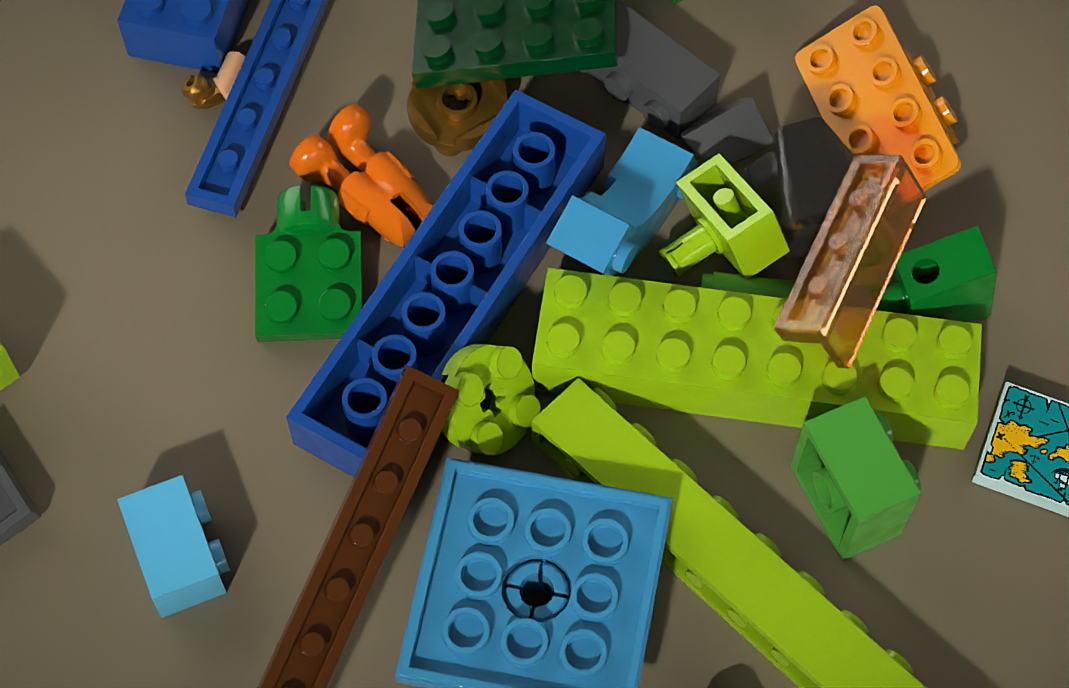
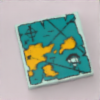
M1005 382L971 482L1069 517V404Z

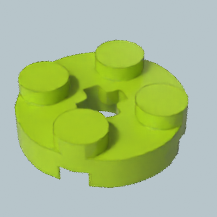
M490 344L466 346L449 359L441 374L448 375L445 384L459 390L442 428L446 438L458 448H465L472 453L485 455L504 453L521 440L527 428L531 427V420L541 412L540 402L535 397V386L531 372L521 353L515 347ZM485 387L491 390L492 394L489 409H482L480 404L486 398Z

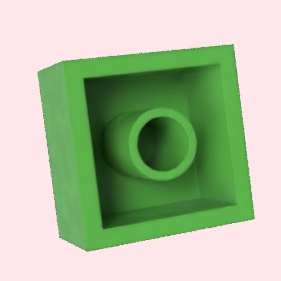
M865 396L805 421L790 464L791 470L841 561L901 536L922 494L920 492L921 482L916 469L910 461H902L892 443L893 434L887 419L881 412H874Z

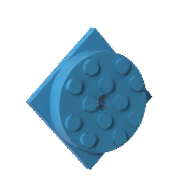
M447 457L396 668V683L421 688H639L673 498ZM534 590L547 592L552 599L544 606L535 607L533 617L531 606L527 605L523 598Z

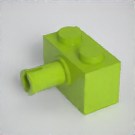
M720 153L676 182L697 224L696 227L666 247L659 249L663 260L677 278L716 252L719 255L723 254L745 279H749L790 252L773 210Z

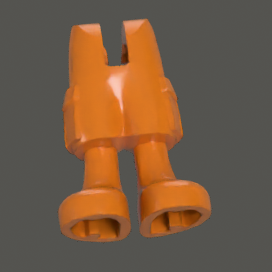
M350 104L343 108L333 119L328 131V142L319 134H313L305 138L294 150L289 162L290 168L304 180L322 182L337 190L339 204L358 222L366 226L370 225L387 242L404 248L416 231L402 212L417 226H420L435 205V202L416 183L417 180L409 168L407 169L394 154L389 151L374 152L368 141L371 118L360 105ZM336 154L350 162L361 172L355 171L350 173L340 163Z

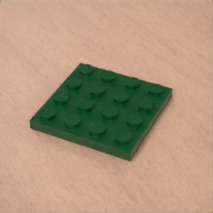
M418 0L412 77L416 89L618 66L617 0Z

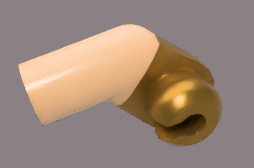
M230 51L227 53L216 77L208 80L201 74L187 77L182 84V94L188 99V103L194 108L205 110L226 102L246 56L236 51Z

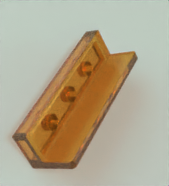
M902 155L854 156L773 327L783 341L821 344L838 368L849 369L926 200L925 192Z

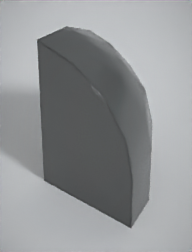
M752 97L735 98L694 122L680 134L684 143L691 151L707 160L720 153L728 163L750 157L774 143Z

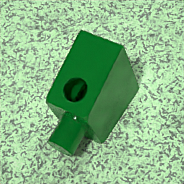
M978 226L899 254L893 259V282L867 289L865 291L870 310L969 322L991 316L997 272Z

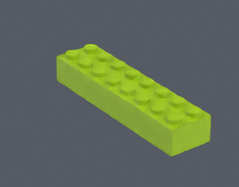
M547 268L532 360V378L535 393L559 396L579 378L591 389L597 387L603 390L617 404L802 428L804 422L865 396L874 412H881L887 419L892 430L893 441L964 450L978 423L982 324Z

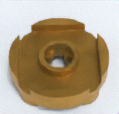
M503 79L417 89L414 80H412V88L407 95L409 122L415 133L426 143L435 146L440 154L445 156L458 155L462 151L474 149L507 102V88ZM455 97L458 101L468 99L470 102L466 104L465 109L452 110L449 109L448 99Z

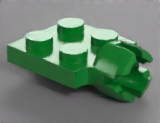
M311 185V210L306 211L305 201H301V186L285 189L277 199V226L275 230L265 235H255V337L257 342L341 339L364 306L361 231H347L341 228L339 199L333 190Z

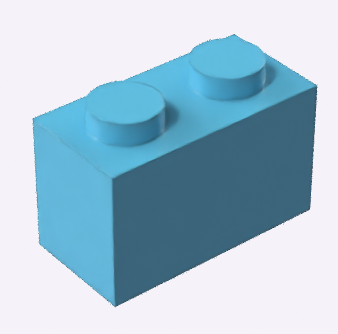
M183 475L117 499L149 593L161 618L227 593L220 574L231 570L219 539L211 542L207 541L202 525L212 522L201 490L190 493Z

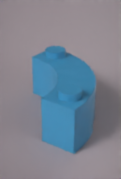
M639 127L628 147L607 175L604 184L606 192L599 196L591 191L580 198L572 195L546 244L606 276H613L619 272L623 274L650 243L680 199L684 200L676 182L699 167L694 154Z

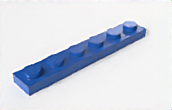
M330 0L270 1L186 189L185 197L188 205L237 217Z

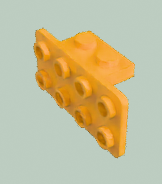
M870 6L804 47L796 54L795 62L863 204L870 214L877 217L883 216L960 170L961 160L954 148V145L959 143V140L951 125L958 122L957 117L943 95L936 98L930 85L936 82L937 79L928 62L922 55L915 59L901 45L888 17L879 6Z

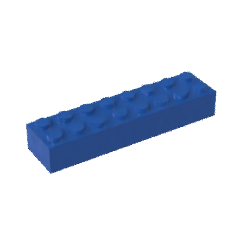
M515 89L286 416L293 444L354 477L403 369L410 366L445 383L448 375L441 374L446 363L456 352L472 344L488 343L551 246L546 244L570 198L572 195L577 198L584 197L603 169L606 133Z

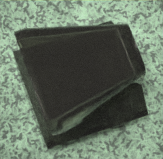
M814 117L780 127L774 133L771 151L744 168L752 189L773 210L790 249V252L784 256L792 260L819 253L825 229L828 223L837 215L848 211H864L873 214L870 207L882 202L887 197L881 184L822 117Z

